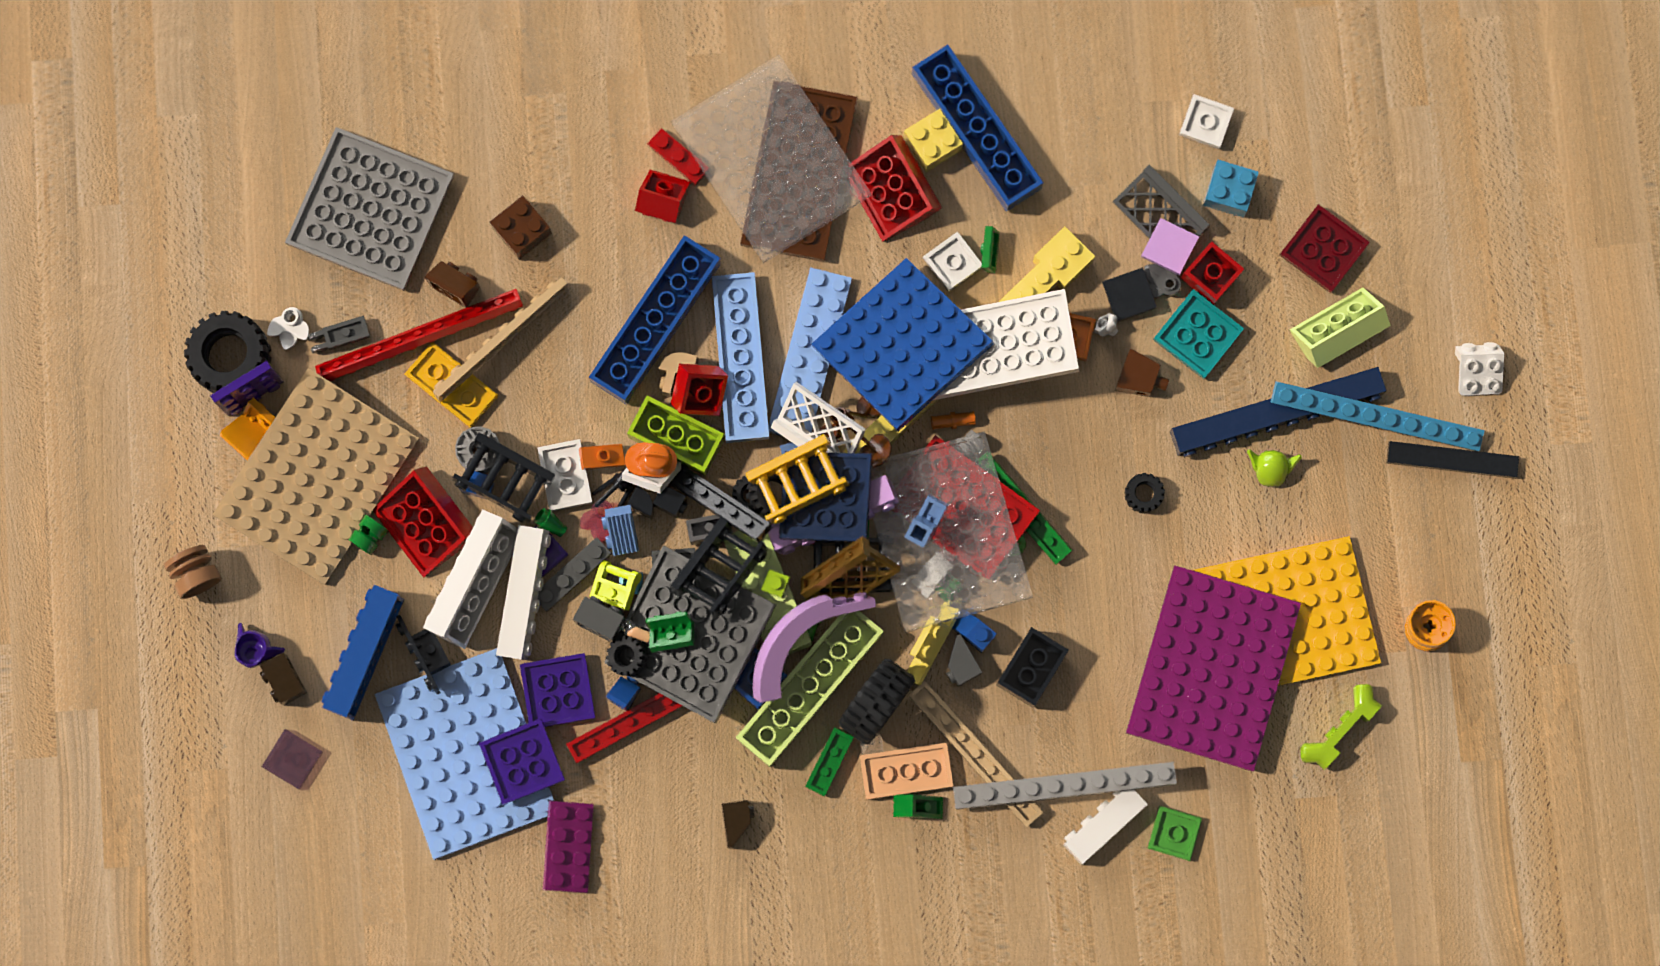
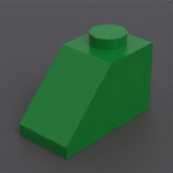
M915 794L894 795L893 817L943 819V797Z

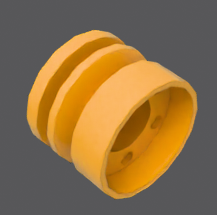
M1435 600L1424 601L1418 604L1407 617L1404 626L1405 636L1416 649L1425 652L1435 651L1443 647L1453 635L1456 626L1455 616L1451 609L1442 602ZM1427 623L1430 624V628H1433L1430 632H1427V628H1424Z

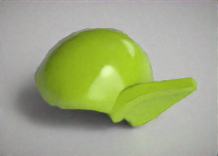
M1251 449L1247 450L1258 481L1261 485L1269 487L1282 485L1286 476L1302 459L1300 454L1287 458L1285 454L1275 450L1264 451L1260 455L1255 454Z

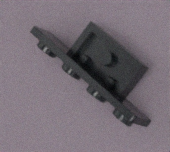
M401 615L396 616L399 623L395 625L401 636L406 635L408 641L405 644L410 654L415 652L418 659L414 662L420 673L425 672L427 678L424 681L429 691L434 689L436 695L440 694L432 675L449 667L451 664L435 634L426 629L411 636Z

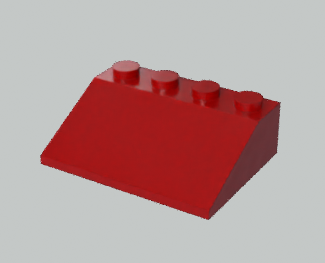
M890 135L843 167L846 178L882 242L926 220L942 209L940 202L902 135Z
M427 466L413 470L373 509V512L385 528L389 530L388 532L423 578L462 550L467 537L473 529V526Z

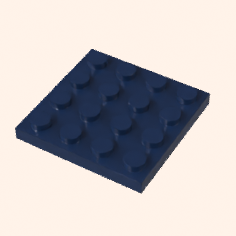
M827 452L838 478L845 477L850 485L845 487L846 490L840 494H831L786 516L787 519L780 523L779 538L786 540L854 542L862 536L867 538L873 455ZM813 455L807 458V464L819 489L831 484L819 456ZM795 464L789 467L787 473L799 499L811 494L799 465L796 466ZM784 485L782 486L781 508L791 504Z

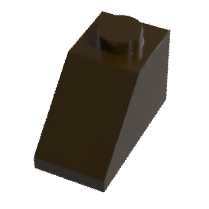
M748 800L722 803L728 849L735 846L750 826L751 818L755 817L753 804L749 805Z

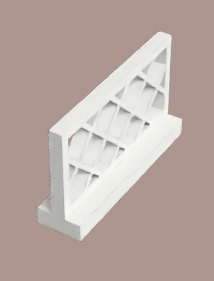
M798 382L793 384L778 419L774 420L771 426L773 430L798 447L821 436V433L828 432L832 446L827 448V452L840 453L838 445L843 444L846 445L848 453H855L866 430ZM797 391L803 394L805 403L798 404L795 396ZM816 403L820 406L821 415L815 416L812 404ZM806 406L810 417L802 418L799 407ZM793 408L797 418L794 421L786 416L788 410ZM829 416H835L838 419L839 426L832 428ZM823 417L827 429L819 430L816 419ZM811 420L814 432L810 433L806 430L805 421ZM851 427L857 431L854 439H849L846 428ZM841 429L844 441H836L835 430Z

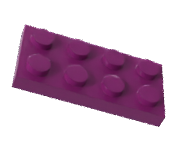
M548 802L543 890L588 893L594 804Z

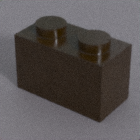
M281 653L260 665L262 669L260 675L266 684L269 683L273 690L270 691V694L276 703L280 702V704L285 706L307 693L285 653Z

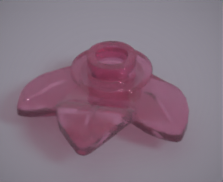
M606 500L598 507H595L594 503L591 510L585 512L580 520V528L591 529L593 538L598 537L601 542L606 539L605 536H608L609 532L608 529H603L601 517H605V514H599L598 509L600 507L605 509L613 508L611 503Z

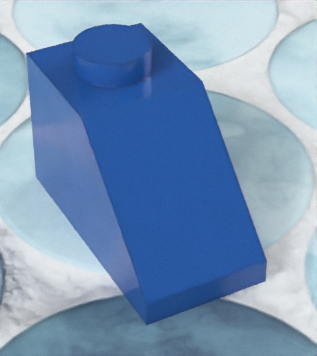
M961 609L952 627L956 633L961 634L962 638L981 653L997 634L980 619L964 609Z
M621 676L608 692L606 698L623 710L628 711L641 691V688L637 686L639 682L629 676L626 679Z

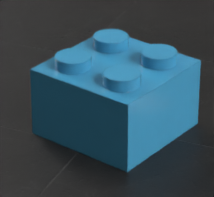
M1217 160L1203 206L1244 218L1259 172Z

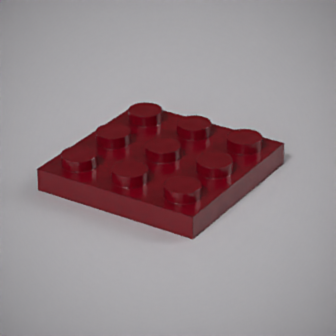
M1318 204L1279 256L1331 294L1370 242Z

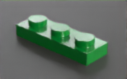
M834 727L805 788L825 797L854 738L853 736Z

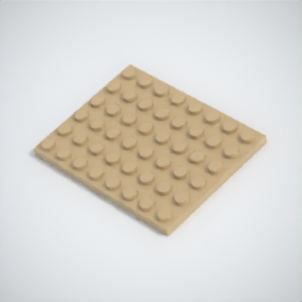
M308 368L212 515L325 585L352 542L348 540L354 530L360 529L359 523L363 517L371 514L419 438Z

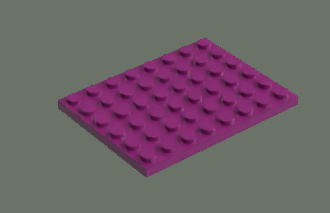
M1174 565L1125 734L1254 772L1301 603Z

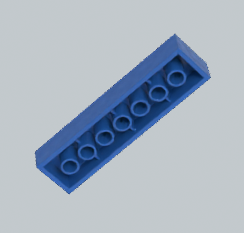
M948 44L912 67V76L936 110L941 109L962 141L963 150L1006 212L1042 189L1043 181Z
M684 235L590 374V382L627 405L721 265L720 257Z

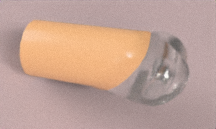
M627 620L621 624L622 634L648 643L650 632L640 629L633 621Z

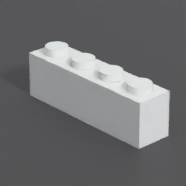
M1135 790L1114 792V799L1110 802L1105 800L1096 808L1099 812L1094 817L1089 815L1080 823L1083 827L1076 832L1073 829L1064 838L1067 842L1063 846L1080 865L1088 860L1148 805Z

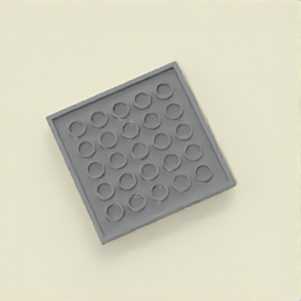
M336 127L285 243L405 291L455 175L452 172Z

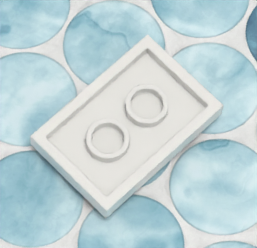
M580 439L538 447L541 467L555 474L552 484H545L548 506L551 511L593 503L587 471L581 469L579 448L582 445Z

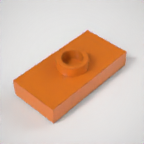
M622 444L579 448L582 470L621 467L625 465Z

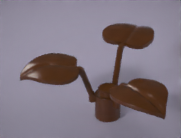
M862 396L857 403V412H853L850 409L845 410L842 407L836 408L853 421V416L867 418L869 415L873 417L880 415ZM831 415L832 428L839 426L838 419ZM826 425L819 428V430L827 429ZM851 427L846 428L847 431L852 430L855 434H857V431H855ZM841 429L834 431L837 442H840L839 438L842 436ZM828 432L821 433V435H826L830 441ZM875 434L868 441L862 436L861 440L866 445L860 449L859 453L873 455L872 468L887 462L892 450L889 439L882 434Z

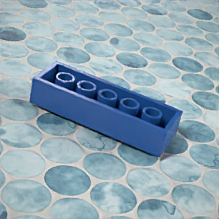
M376 585L372 589H368L365 596L366 605L357 614L356 621L358 624L355 630L352 629L349 633L347 641L350 643L347 650H343L339 657L341 664L338 671L335 670L331 676L330 682L332 685L330 690L326 691L321 701L323 703L322 708L354 721L397 619L396 616H398L405 600L399 594Z

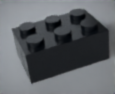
M1031 627L996 686L1034 708L1069 649Z

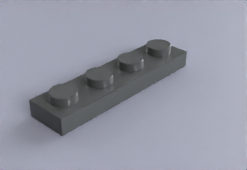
M598 537L543 585L542 590L539 591L538 600L546 612L554 607L594 571L603 560H606L612 554Z

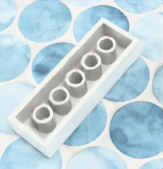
M482 510L480 516L476 519L475 526L466 539L460 555L456 559L450 575L446 579L440 595L436 599L431 613L426 619L424 629L463 649L466 648L514 552L517 527L497 515Z

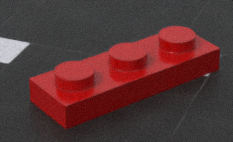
M662 128L647 143L653 151L695 186L710 171L704 163Z

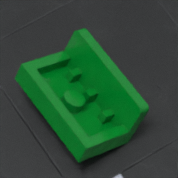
M676 612L663 616L657 615L646 619V624L650 629L649 649L652 652L694 645V621L688 612Z

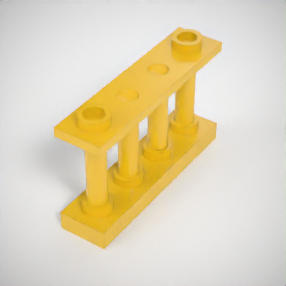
M823 434L745 473L750 483L760 486L772 512L765 516L766 520L771 524H779L787 519L786 516L831 494H840L846 490L845 487L850 485L845 477L839 479L827 455V448L832 445L826 435ZM813 455L819 456L831 484L819 489L807 464V458ZM795 464L796 466L799 465L811 491V494L799 499L787 473L788 468ZM774 474L779 475L791 501V504L781 509L767 482L769 480L768 477Z

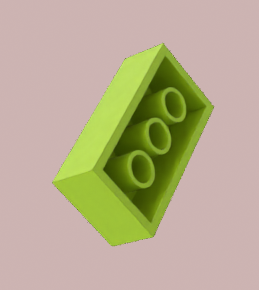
M648 395L644 399L627 432L628 438L638 443H659L669 446L674 450L677 461L706 476L725 439L724 433L686 414H680L676 409Z

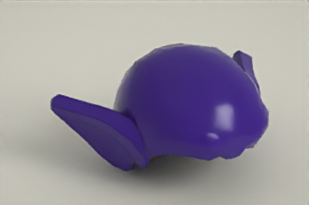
M238 624L235 659L242 665L254 668L263 661L285 652V648L271 646L269 638L263 633L255 630L245 631L243 624Z

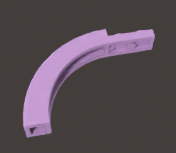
M864 592L856 593L854 597L847 599L846 597L832 599L822 595L803 602L788 612L770 631L758 654L753 675L754 698L760 703L782 698L781 674L785 659L793 644L807 629L833 616L876 607L875 598Z

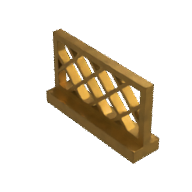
M862 536L801 577V595L805 598L826 595L830 598L846 597L847 599L854 597L856 593H868L900 572V565L870 547L869 540ZM869 555L876 559L874 561H864ZM853 567H860V571L849 570ZM863 567H876V571H863ZM878 567L890 568L888 571H878ZM863 577H876L873 581H863ZM837 578H845V581L834 580H836ZM847 578H860V581H847ZM829 588V592H820L819 590ZM832 588H845V591L832 592ZM847 588H860L858 591H847Z

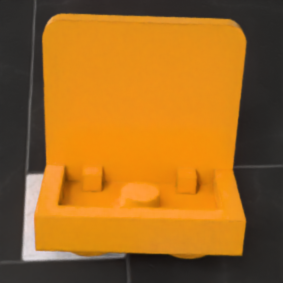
M252 398L247 403L243 414L222 429L220 436L248 461L276 417L262 403Z

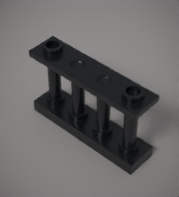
M478 432L474 439V443L477 444V450L463 475L459 476L456 473L453 475L454 485L464 491L469 489L513 514L512 517L519 522H530L532 516L527 511L542 485L546 483L551 485L555 474ZM491 452L496 455L495 458L497 460L482 486L479 487L469 480L484 454ZM509 462L515 465V472L499 498L488 491L503 465ZM529 473L535 476V481L520 508H517L508 503V500L523 474Z
M722 516L670 585L673 593L681 598L684 593H690L711 606L709 611L715 620L720 615L725 614L729 602L757 564L763 562L767 555V548L763 541L760 540L758 545L754 547L731 533L732 528L729 520ZM727 540L750 554L743 565L719 551V546L723 541ZM710 558H716L737 571L730 582L706 568V563ZM702 575L723 588L724 591L718 599H715L693 585L695 578Z
M877 534L876 538H867L869 545H879V553L888 558L887 545H894V537L889 538V534ZM815 541L813 544L808 545L813 546L814 569L822 564V546H835V554L844 549V546H849L853 542ZM879 567V571H888V567ZM863 577V581H868V578ZM837 578L834 581H845V578ZM889 578L868 593L895 592V581H890ZM822 588L819 591L829 592V588ZM832 588V592L845 591V588ZM847 588V591H858L860 588Z

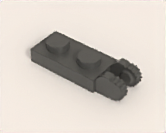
M363 315L308 335V341H315L325 336V343L311 348L312 353H320L327 349L338 348L370 338L371 336Z

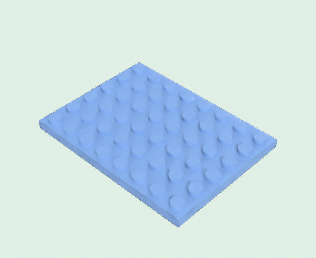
M497 648L453 664L433 674L432 677L440 691L438 695H436L434 689L429 691L424 681L427 678L426 675L375 694L433 860L548 817V802L554 801L550 787L502 805L480 748V742L527 724L503 657L496 655Z

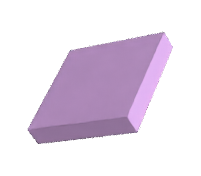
M1160 218L1141 257L1180 276L1199 236Z

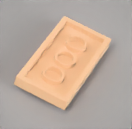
M947 743L860 755L866 800L953 787Z

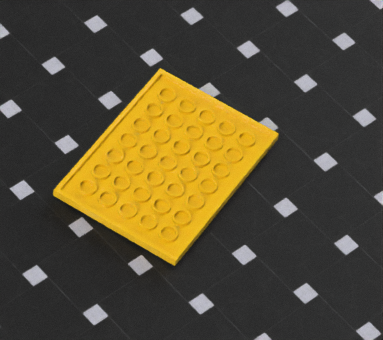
M1350 536L1192 570L1301 603L1278 686L1381 664Z

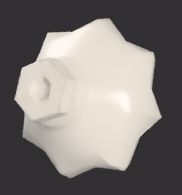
M1107 313L1099 317L1094 330L1095 333L1102 337L1107 335L1113 337L1118 332L1116 327L1117 316Z

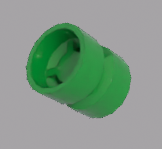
M365 515L359 523L360 529L354 530L348 540L372 556L378 547L377 541L383 540L389 530Z

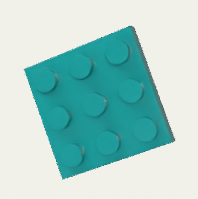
M1193 289L1157 333L1153 341L1202 379H1205L1244 328Z

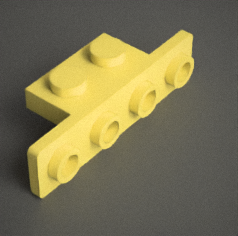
M945 602L937 617L930 616L910 653L914 659L907 672L914 676V684L919 686L922 684L959 616L960 608Z

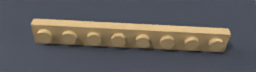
M562 277L557 281L553 280L546 287L547 290L542 295L537 294L526 309L522 308L515 314V319L510 323H504L499 328L497 335L487 338L480 350L470 353L466 358L467 361L462 366L457 365L452 369L451 375L446 380L442 379L434 386L433 394L435 398L441 403L568 290L567 282Z
M926 681L908 695L986 783L1014 780ZM1034 801L1006 804L1025 827H1028L1043 813Z

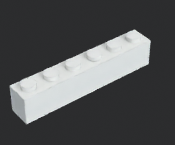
M518 525L496 652L498 656L527 660L528 656L531 655V635L535 633L536 629L534 618L540 606L538 594L543 588L542 571L547 565L545 553L546 548L550 546L551 542L548 530Z

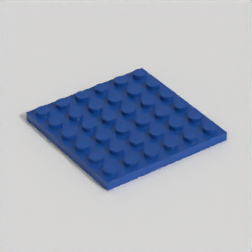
M905 258L811 345L899 432L994 345V342L919 269Z

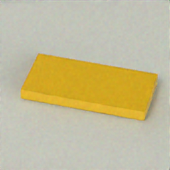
M432 342L407 370L405 376L440 403L433 394L434 386L440 380H446L451 375L450 372L457 365H462ZM472 374L440 404L471 428L499 396Z

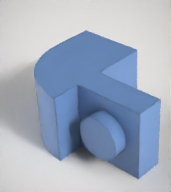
M929 494L919 514L913 519L905 538L924 548L938 529L948 504Z

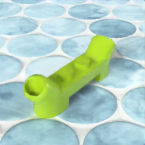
M1370 684L1355 685L1353 688L1354 709L1351 712L1347 710L1340 717L1341 724L1337 728L1333 726L1325 734L1327 739L1324 743H1304L1301 746L1300 755L1304 763H1317L1325 770L1340 754L1334 746L1356 721L1361 718L1367 722L1376 714L1382 705L1374 699L1373 687Z

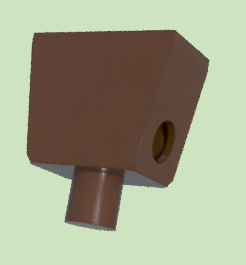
M1130 349L1115 391L1149 397L1153 387L1166 391L1170 379L1158 375L1161 367L1160 364Z

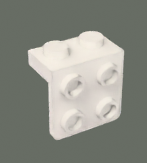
M1492 342L1484 343V345L1465 343L1462 346H1455V355L1460 361L1459 393L1461 395L1500 394L1503 387L1504 352L1500 346Z

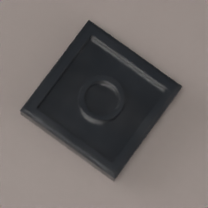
M1143 267L1102 281L1113 315L1117 316V322L1157 309Z

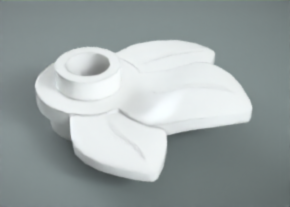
M290 307L283 311L282 316L276 317L271 321L267 335L280 336L283 348L288 350L297 343L298 338L307 340L309 327L303 321L302 312L295 307ZM295 315V320L290 322L291 316Z

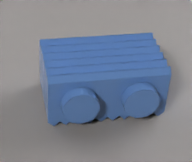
M631 505L605 509V517H601L604 530L608 529L609 536H605L608 549L612 548L613 556L638 552V539Z

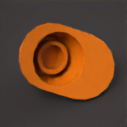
M637 443L626 452L625 465L631 473L638 476L666 477L675 470L677 456L674 450L663 444Z

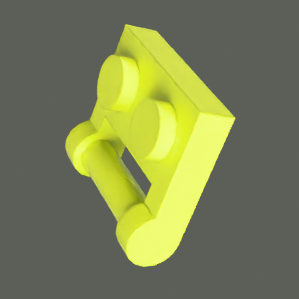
M603 560L599 565L589 597L594 596L605 603L629 610L642 575L637 571L630 572L613 566L611 562ZM610 573L627 579L626 586L606 579L607 574Z

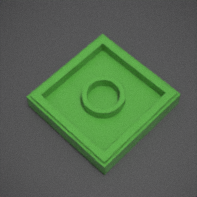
M1159 806L1147 849L1191 861L1202 818Z

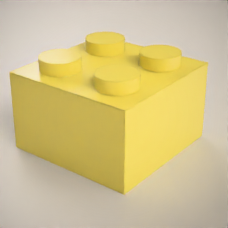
M941 109L904 130L903 138L925 172L962 151L963 143Z

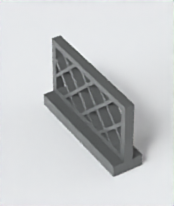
M1150 164L1112 201L1149 239L1151 237V226H1157L1158 224L1151 223L1152 211H1164V220L1166 221L1167 211H1176L1180 215L1179 223L1172 224L1180 228L1182 226H1191L1196 231L1195 235L1200 236L1210 227ZM1143 178L1149 183V193H1137V184ZM1152 187H1153L1158 193H1152ZM1125 196H1134V208H1125L1119 201ZM1137 196H1149V208H1136ZM1152 196H1161L1164 199V208H1152ZM1136 211H1149V223H1140L1136 219Z

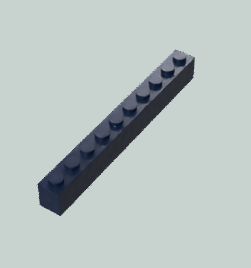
M1379 367L1307 388L1358 401L1369 400V402L1382 399L1381 395L1386 392ZM1271 399L1173 427L1170 430L1177 456L1184 455V457H1190L1197 454V450L1203 448L1205 451H1210L1217 448V444L1225 442V445H1230L1238 442L1237 438L1245 436L1246 439L1258 436L1260 431L1266 430L1267 433L1278 430V426L1287 424V427L1299 424L1301 419L1314 420L1319 418L1320 414L1271 403Z

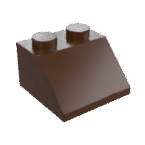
M440 261L425 276L429 286L467 308L480 288L478 282H476L478 279L468 272L466 274L458 271L460 268L452 262L446 264Z

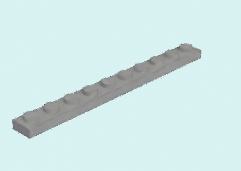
M1174 762L958 786L953 787L955 808L960 810L1171 786L1177 783Z

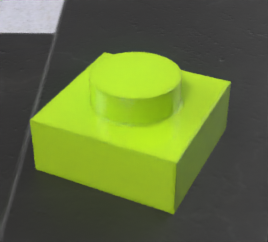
M769 569L761 590L783 598L790 577Z

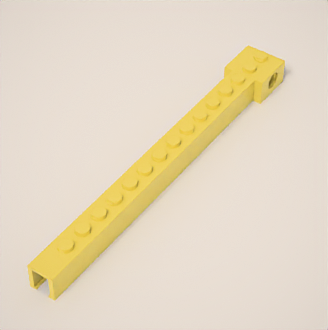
M1064 227L1034 256L1033 263L1036 266L999 302L1051 292L1056 286L1061 290L1066 289L1093 263L1095 256ZM939 399L932 400L899 432L881 415L865 430L863 436L870 441L875 434H882L889 439L892 445ZM861 440L855 453H859L866 443Z

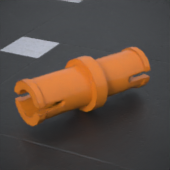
M974 411L957 414L950 412L949 415L931 416L932 430L950 427L951 429H957L958 426L976 425Z

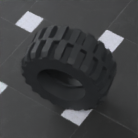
M221 311L220 315H217L215 312L209 314V319L204 320L202 318L198 321L200 325L197 328L192 327L190 330L192 336L191 338H186L185 341L187 349L184 350V357L187 359L185 362L187 369L191 372L192 377L211 393L217 392L266 361L271 364L272 357L269 355L271 347L267 342V336L251 318L242 316L239 312L234 311L231 314L228 311ZM230 335L243 339L247 346V354L243 363L237 369L230 372H218L213 369L209 362V353L215 342Z
M884 659L840 718V727L861 743L869 745L915 683L914 676L891 659Z

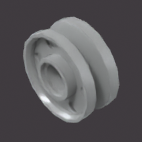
M481 426L471 427L463 431L458 437L455 452L463 468H467L474 456L473 449L477 446L474 443V439L478 432L500 443L496 434L490 429ZM491 452L485 453L475 471L483 474L489 472L497 460L495 458L496 455Z

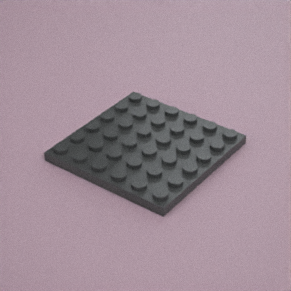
M663 545L617 638L627 636V633L635 627L650 632L646 624L647 618L657 615L674 614L676 612H688L694 621V645L652 652L649 649V641L648 643L641 641V643L645 644V649L648 650V654H646L648 661H645L646 667L641 669V673H636L635 676L629 677L713 723H717L776 604L741 586L729 602L725 614L720 615L717 620L713 619L709 611L711 606L690 593H684L681 598L673 593L670 585L689 561V558ZM702 575L697 576L693 581L694 586L715 599H718L724 591L723 588ZM721 576V577L724 578L725 580H727V581H729V582L731 581V580H729V579H727V578ZM630 647L624 648L620 654L621 663L627 666L634 660V651Z

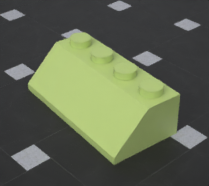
M1361 288L1293 327L1290 331L1306 358L1316 368H1319L1391 325L1385 307L1368 291Z

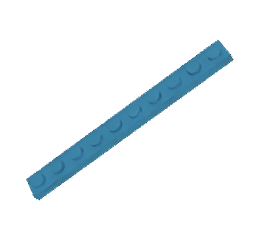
M1277 381L1275 382L1271 403L1480 451L1485 430Z

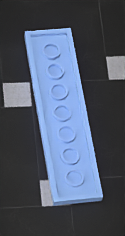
M810 267L768 425L769 433L782 436L773 430L771 426L773 421L778 419L794 383L798 382L821 398L830 364L811 344L843 315L852 281L851 277ZM797 391L795 396L798 404L805 403L803 394ZM816 403L812 404L815 416L819 406ZM806 406L799 407L802 418L810 417ZM794 408L789 409L786 416L793 421L797 420ZM811 420L805 421V428L811 433L813 429Z
M755 272L712 276L719 367L728 375L723 398L726 443L769 439Z

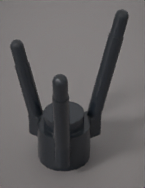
M624 469L592 492V495L595 496L612 483L614 485L595 503V507L603 503L616 489L620 492L626 490L617 507L624 505L629 494L635 489L632 486L633 484L622 480Z

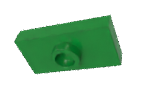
M985 226L984 243L981 244L980 249L982 255L981 268L987 273H995L1000 232L993 226Z

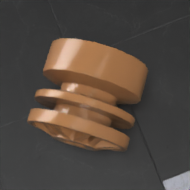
M197 545L185 549L170 558L163 565L165 570L170 572L168 575L170 579L180 578L174 584L180 599H188L211 589L222 580L215 565L205 566L212 559L211 555L206 554L208 549L205 545Z

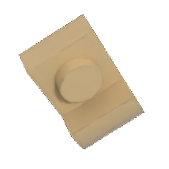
M678 352L668 355L661 362L659 372L666 374V377H661L659 389H662L663 396L672 397L679 364L697 365L698 357L696 355Z

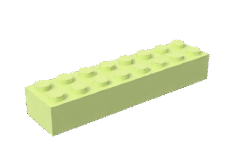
M860 611L839 615L782 682V698L765 702L737 735L736 739L768 767H771L880 639L884 631Z

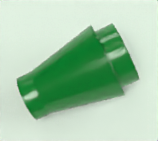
M542 508L534 518L538 528L548 530L558 537H562L567 530V526L550 509Z

